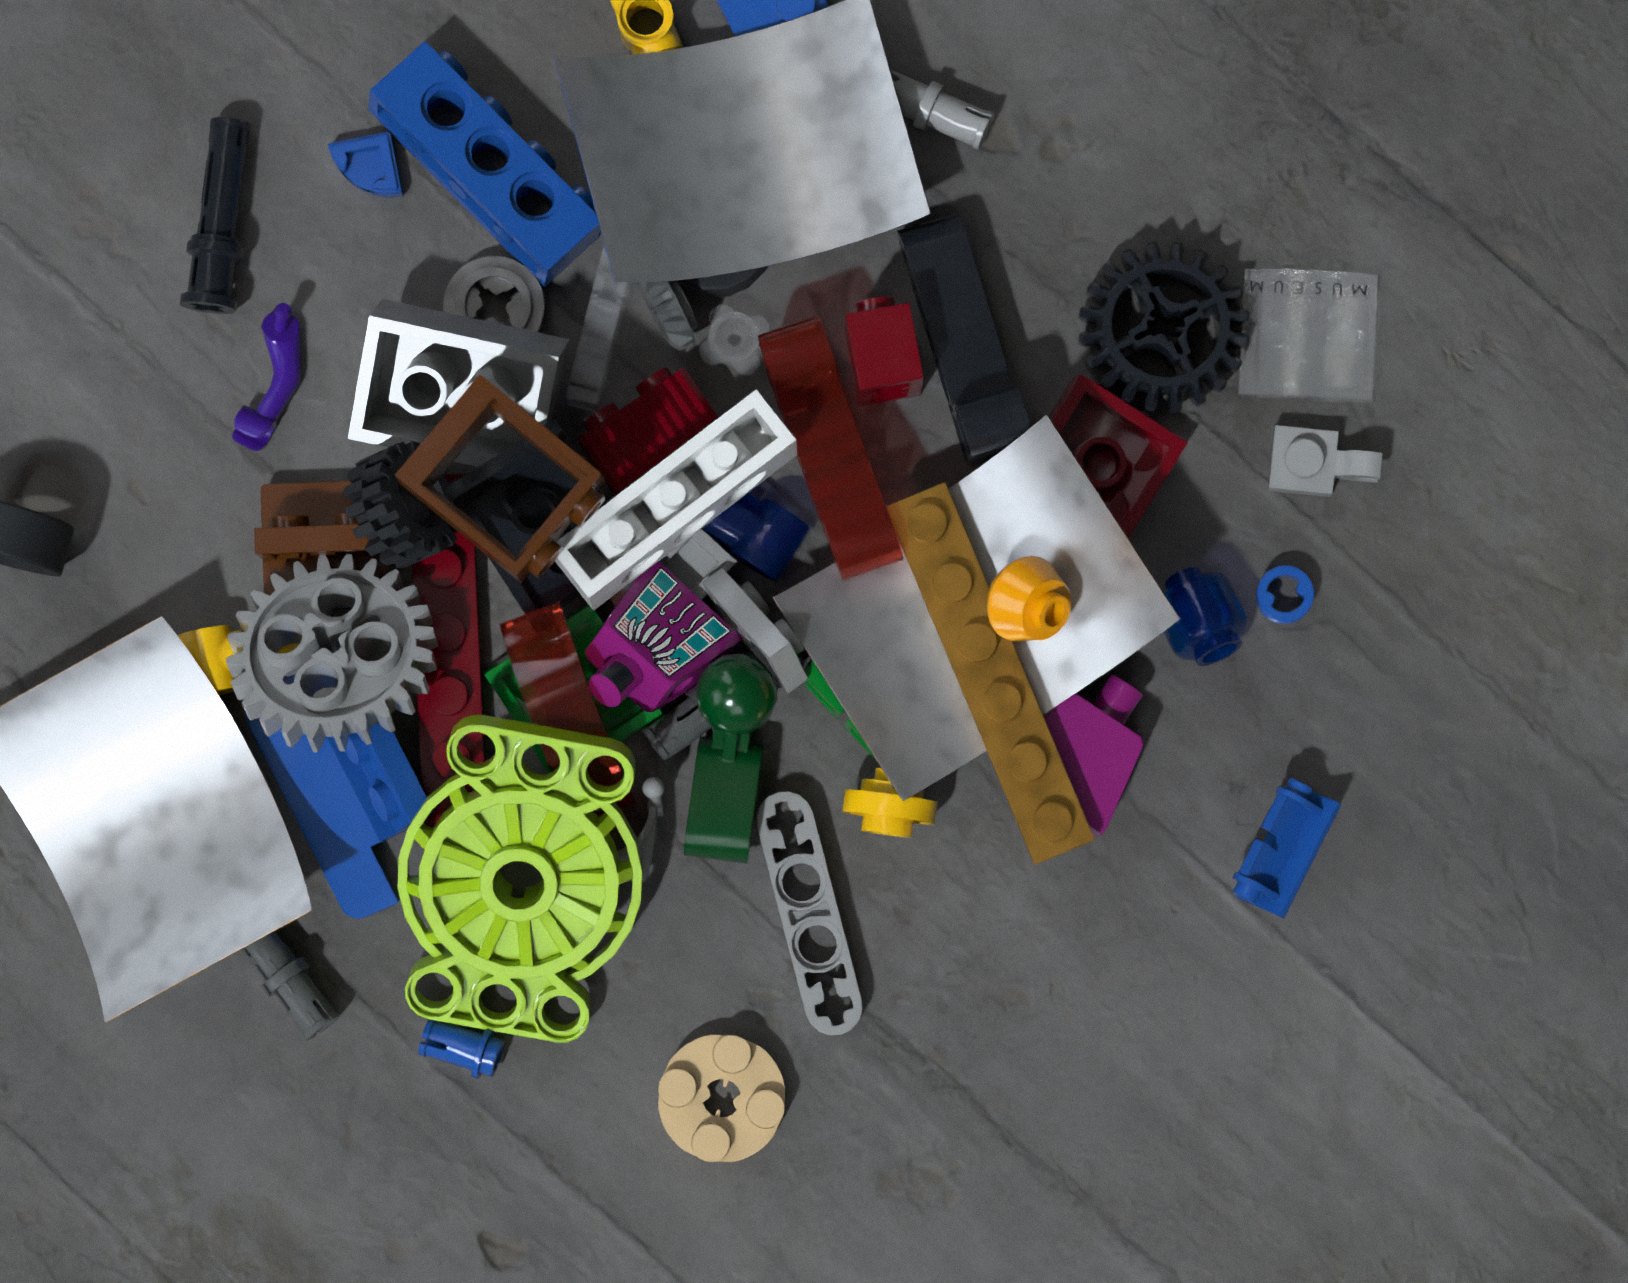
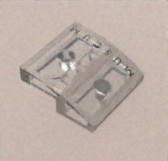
M1245 269L1243 309L1249 311L1250 318L1248 322L1242 324V333L1249 336V344L1246 348L1241 349L1240 360L1242 365L1240 367L1239 395L1245 398H1308L1313 402H1375L1381 276L1369 273L1324 270Z

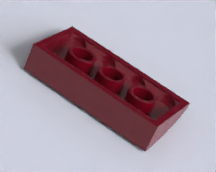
M1083 374L1072 377L1048 417L1129 539L1188 442Z

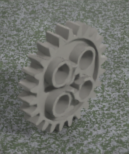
M352 554L345 555L339 569H331L327 557L320 555L317 562V570L310 573L307 572L299 561H296L293 565L295 579L287 582L281 576L273 573L270 575L275 591L270 596L256 590L250 593L257 611H237L236 617L241 630L244 632L228 634L227 638L233 653H235L226 658L232 677H235L230 681L237 699L243 700L242 705L248 718L253 720L260 717L259 721L267 736H271L282 728L283 737L289 747H293L305 734L313 752H319L326 737H333L339 751L342 752L346 750L348 735L356 732L366 745L372 743L371 726L378 723L392 733L396 729L391 713L398 710L402 713L413 715L416 712L409 692L428 694L430 690L423 673L437 670L433 651L430 650L438 647V640L434 628L429 627L433 624L428 606L420 605L422 602L415 585L404 588L398 570L394 569L382 577L376 559L372 558L361 571H358ZM340 608H352L343 616L330 617L334 611ZM294 643L299 644L288 653H277L283 646ZM377 651L389 652L384 658L377 661L365 660L369 655ZM323 688H336L330 695L323 698L312 697Z

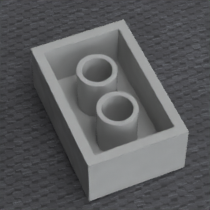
M382 299L369 315L348 439L390 447L403 441L405 444L411 441L421 444L479 374L539 423L544 425L555 419L570 339ZM493 414L454 462L479 467L523 439V437L497 415Z

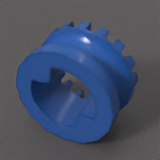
M1289 565L1277 566L1267 571L1261 578L1256 590V601L1261 613L1270 621L1279 624L1294 623L1303 618L1311 608L1314 599L1313 584L1308 575L1299 568ZM1288 577L1298 583L1295 593L1303 599L1298 609L1283 613L1272 607L1275 597L1267 591V588L1273 580Z

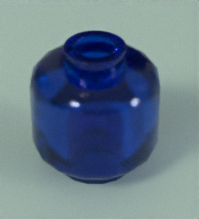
M1189 567L1175 573L1166 580L1165 586L1167 590L1164 592V595L1178 614L1180 620L1163 633L1172 651L1178 658L1182 660H1195L1198 666H1207L1222 661L1241 648L1243 644L1241 637L1246 632L1249 619L1230 580L1225 574L1220 572L1201 573L1199 567Z

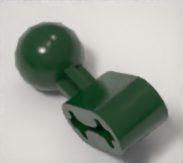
M744 654L722 655L708 664L700 675L695 688L700 715L713 727L712 738L700 736L685 833L684 855L747 864L764 745L750 743L751 733L764 725L773 713L777 702V692L772 673L760 660Z

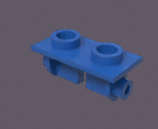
M1289 778L1285 788L1278 786L1275 792L1277 796L1261 826L1268 831L1264 841L1254 840L1238 873L1235 872L1232 879L1237 881L1232 891L1236 898L1283 919L1342 805L1339 802L1312 792V788L1292 778Z

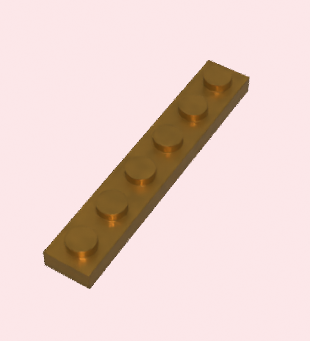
M941 483L886 506L889 519L1034 865L1094 841L1091 829L1013 643L999 636L990 624L987 610V597L990 588L946 483Z

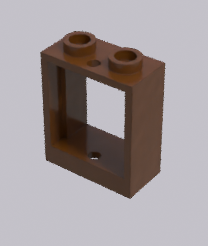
M481 374L477 376L395 474V477L405 489L520 583L524 581L530 572L537 578L541 577L554 563L563 549L556 542L572 522L582 527L594 515L605 499V496L599 492L600 488L605 484L602 473ZM493 414L497 415L577 481V484L517 555L433 487Z

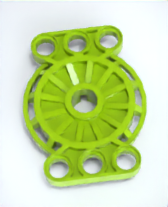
M470 715L461 719L453 727L447 744V759L451 768L458 774L445 781L425 799L409 823L398 857L397 888L404 916L420 945L430 954L419 959L412 966L405 986V999L410 1009L418 1016L429 1020L487 1029L550 1042H569L577 1039L586 1030L591 1013V998L587 989L578 981L592 975L615 955L631 932L641 903L643 863L637 838L623 811L615 803L630 792L636 771L635 758L631 750L624 743L612 738L487 715ZM481 732L492 739L495 745V754L485 762H472L462 755L459 749V740L468 733ZM546 744L558 753L560 764L551 773L537 774L526 767L523 761V753L532 745ZM599 756H611L622 764L624 776L617 784L602 786L590 778L587 772L588 764ZM470 784L475 790L468 793L464 786ZM449 795L452 806L442 814L434 828L424 824L423 822L431 810ZM602 808L605 813L598 817L593 811ZM615 826L627 846L630 861L619 862L615 843L609 834ZM415 839L425 850L419 866V875L409 876V858ZM512 861H523L533 865L543 878L538 884L526 887L523 898L511 896L513 884L504 879L499 870L503 865ZM632 879V897L626 915L615 911L619 899L620 884ZM412 895L420 898L424 916L430 925L427 928L415 909ZM606 932H615L609 943L593 957L588 955L596 948ZM439 943H442L446 947V949H444ZM570 966L572 967V969H570V970H568V971L565 970L566 968H568V967H570ZM428 973H439L450 980L453 986V993L445 1000L431 1001L420 994L417 981ZM501 984L514 992L517 1003L509 1011L496 1013L483 1005L480 997L481 992L488 986ZM555 996H566L577 1003L580 1014L573 1022L558 1024L552 1022L546 1016L544 1004Z

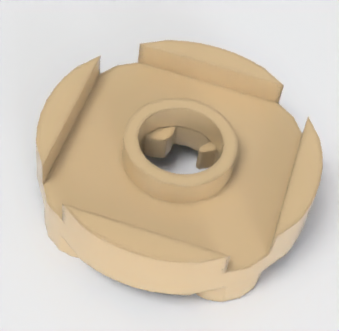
M711 1034L686 1044L670 1059L659 1082L658 1110L665 1130L682 1150L706 1162H735L757 1153L774 1137L784 1115L785 1084L779 1067L761 1046L737 1035ZM723 1079L724 1087L727 1086L729 1081L733 1082L740 1092V1095L733 1100L736 1111L726 1117H720V1109L717 1110L715 1115L711 1114L704 1105V1101L711 1096L707 1086L712 1081Z

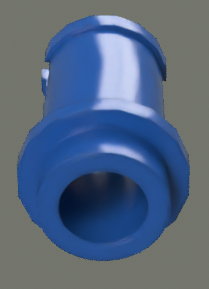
M428 1019L422 1033V1038H425L426 1041L420 1042L418 1054L472 1070L471 1076L479 1079L482 1074L493 1077L500 1063L505 1041L494 1037L495 1032L486 1029L484 1033L456 1024Z

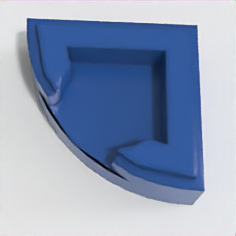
M390 131L328 143L329 151L339 171L355 187L379 197H404Z

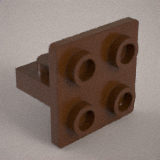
M350 481L264 484L261 487L262 528H254L255 554L263 560L265 594L270 596L275 591L270 575L275 573L289 582L295 579L293 571L294 562L299 561L308 573L317 570V562L320 555L327 557L331 569H339L345 555L352 554L358 571H361L372 558L378 561L382 577L392 571V564L387 566L380 562L381 552L371 556L364 549L369 541L367 537L364 536L357 540L352 531L359 524L356 518L347 519L345 508L353 505V501L343 497L344 487L352 484Z

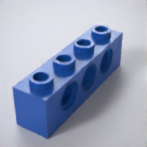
M424 41L370 89L368 111L390 131L516 261L527 267L534 274L539 284L545 288L598 239L600 227L592 197L584 188L577 184L570 188L554 171L556 163L545 148L534 140L526 143L510 127L512 119L496 99L490 95H486L483 99L466 82L468 75L465 69L450 53L443 50L438 54ZM448 106L455 109L462 119L455 125L441 126L436 124L429 117L428 113L436 107ZM490 150L500 154L505 160L506 165L496 171H486L479 168L472 157L478 152ZM526 195H537L548 203L550 210L541 216H530L521 211L517 201Z

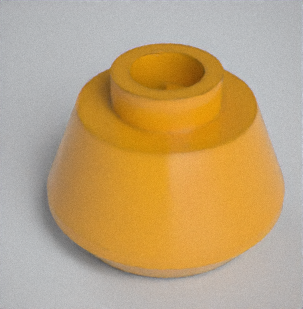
M1038 556L1021 557L1005 566L996 575L990 586L987 597L990 624L999 636L1010 641L1048 639L1059 632L1069 618L1071 610L1070 591L1050 562Z

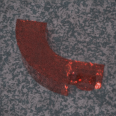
M560 602L499 624L532 724L610 738L597 701L590 690L589 679L579 648ZM540 744L549 768L553 772L560 764L558 753L551 746ZM611 756L594 758L587 766L590 778L602 786L617 784L624 776L621 763ZM631 789L625 797L615 802L620 808L635 804ZM602 808L593 811L598 817L605 813Z

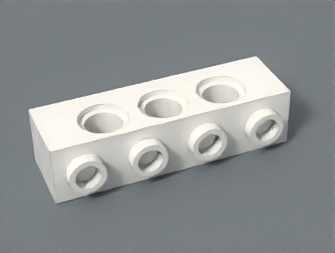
M757 390L753 391L598 509L582 527L577 525L556 541L563 549L555 562L594 611L796 457V439Z

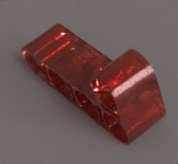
M817 314L757 335L773 394L785 426L796 439V457L841 580L844 582L904 561L895 529L840 384L834 356L819 315Z

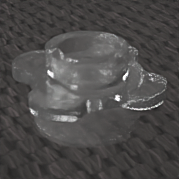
M728 305L716 306L709 314V321L712 326L709 331L708 340L701 343L699 347L702 361L709 366L722 363L735 367L736 371L743 376L753 374L760 366V359L757 354L761 340L767 338L770 333L768 321L759 314L749 317L741 312H733L732 308ZM733 334L738 335L741 339L737 346H732L728 342L729 337Z

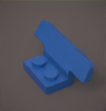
M245 712V720L343 912L351 918L361 919L398 904L399 902L371 848L406 831L409 823L427 797L394 732L387 731L377 723L370 727L372 743L366 745L356 732L348 735V744L345 751H339L333 737H326L319 752H313L307 735L304 734L293 747H289L283 737L282 728L271 736H267L259 721L260 717L250 720Z

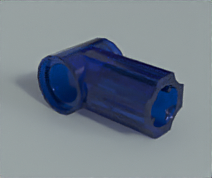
M749 493L701 528L709 536L711 535L730 548L728 552L736 559L773 582L778 581L811 530L802 520L766 498L760 501Z

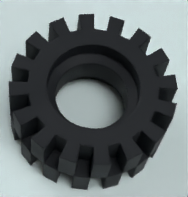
M404 441L360 460L355 464L356 468L351 469L346 477L352 484L344 487L343 497L353 501V505L345 508L347 519L356 518L359 524L358 527L352 529L356 539L358 540L366 536L369 541L364 549L371 556L381 552L380 562L387 566L395 563L396 568L412 565L447 550V547L452 546L458 539L454 535L458 533L457 530L405 489L395 477L398 470L419 447L420 443L413 441L407 444ZM448 468L433 487L454 504L445 490L446 487L456 481L447 482L444 475L450 470ZM399 494L401 495L406 504L409 515L407 514L402 505Z

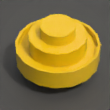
M876 768L874 779H862L860 790L845 789L842 812L863 816L861 831L912 838L913 823L935 824L938 802L923 799L924 789L902 801L882 768Z

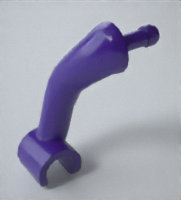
M287 303L278 304L275 311L269 313L263 319L261 326L273 367L270 387L256 410L244 405L234 419L236 429L232 433V439L253 451H260L267 446L275 430L278 417L300 384V327L296 317L291 314V307Z

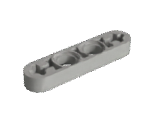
M777 792L767 797L760 805L757 813V828L805 1013L810 1024L819 1032L827 1035H842L852 1030L859 1022L862 1013V998L814 814L809 803L800 795L792 792ZM787 802L791 812L801 811L804 816V822L795 825L798 846L807 840H811L814 853L793 854L776 863L772 850H784L786 847L781 831L775 829L769 831L766 820L776 816L775 805ZM796 864L811 866L820 877V887L817 894L807 901L793 900L783 889L782 880L785 872ZM812 926L828 928L836 939L835 953L824 963L809 962L799 951L798 942L801 934ZM839 964H843L846 978H833L839 997L850 996L852 1009L843 1012L844 1023L832 1026L828 1016L817 1017L815 1012V1005L824 1001L821 982L809 988L806 983L805 973H825Z

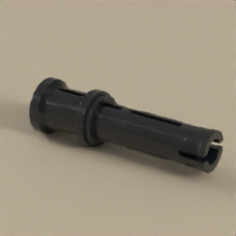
M214 117L210 120L209 149L205 166L200 220L198 222L197 234L192 235L191 240L187 242L186 252L192 256L188 291L181 293L179 305L199 312L231 314L235 313L237 308V301L231 297L235 264L237 261L242 260L244 248L241 247V242L236 237L246 165V150L251 124L246 121L240 124L241 120L235 118Z

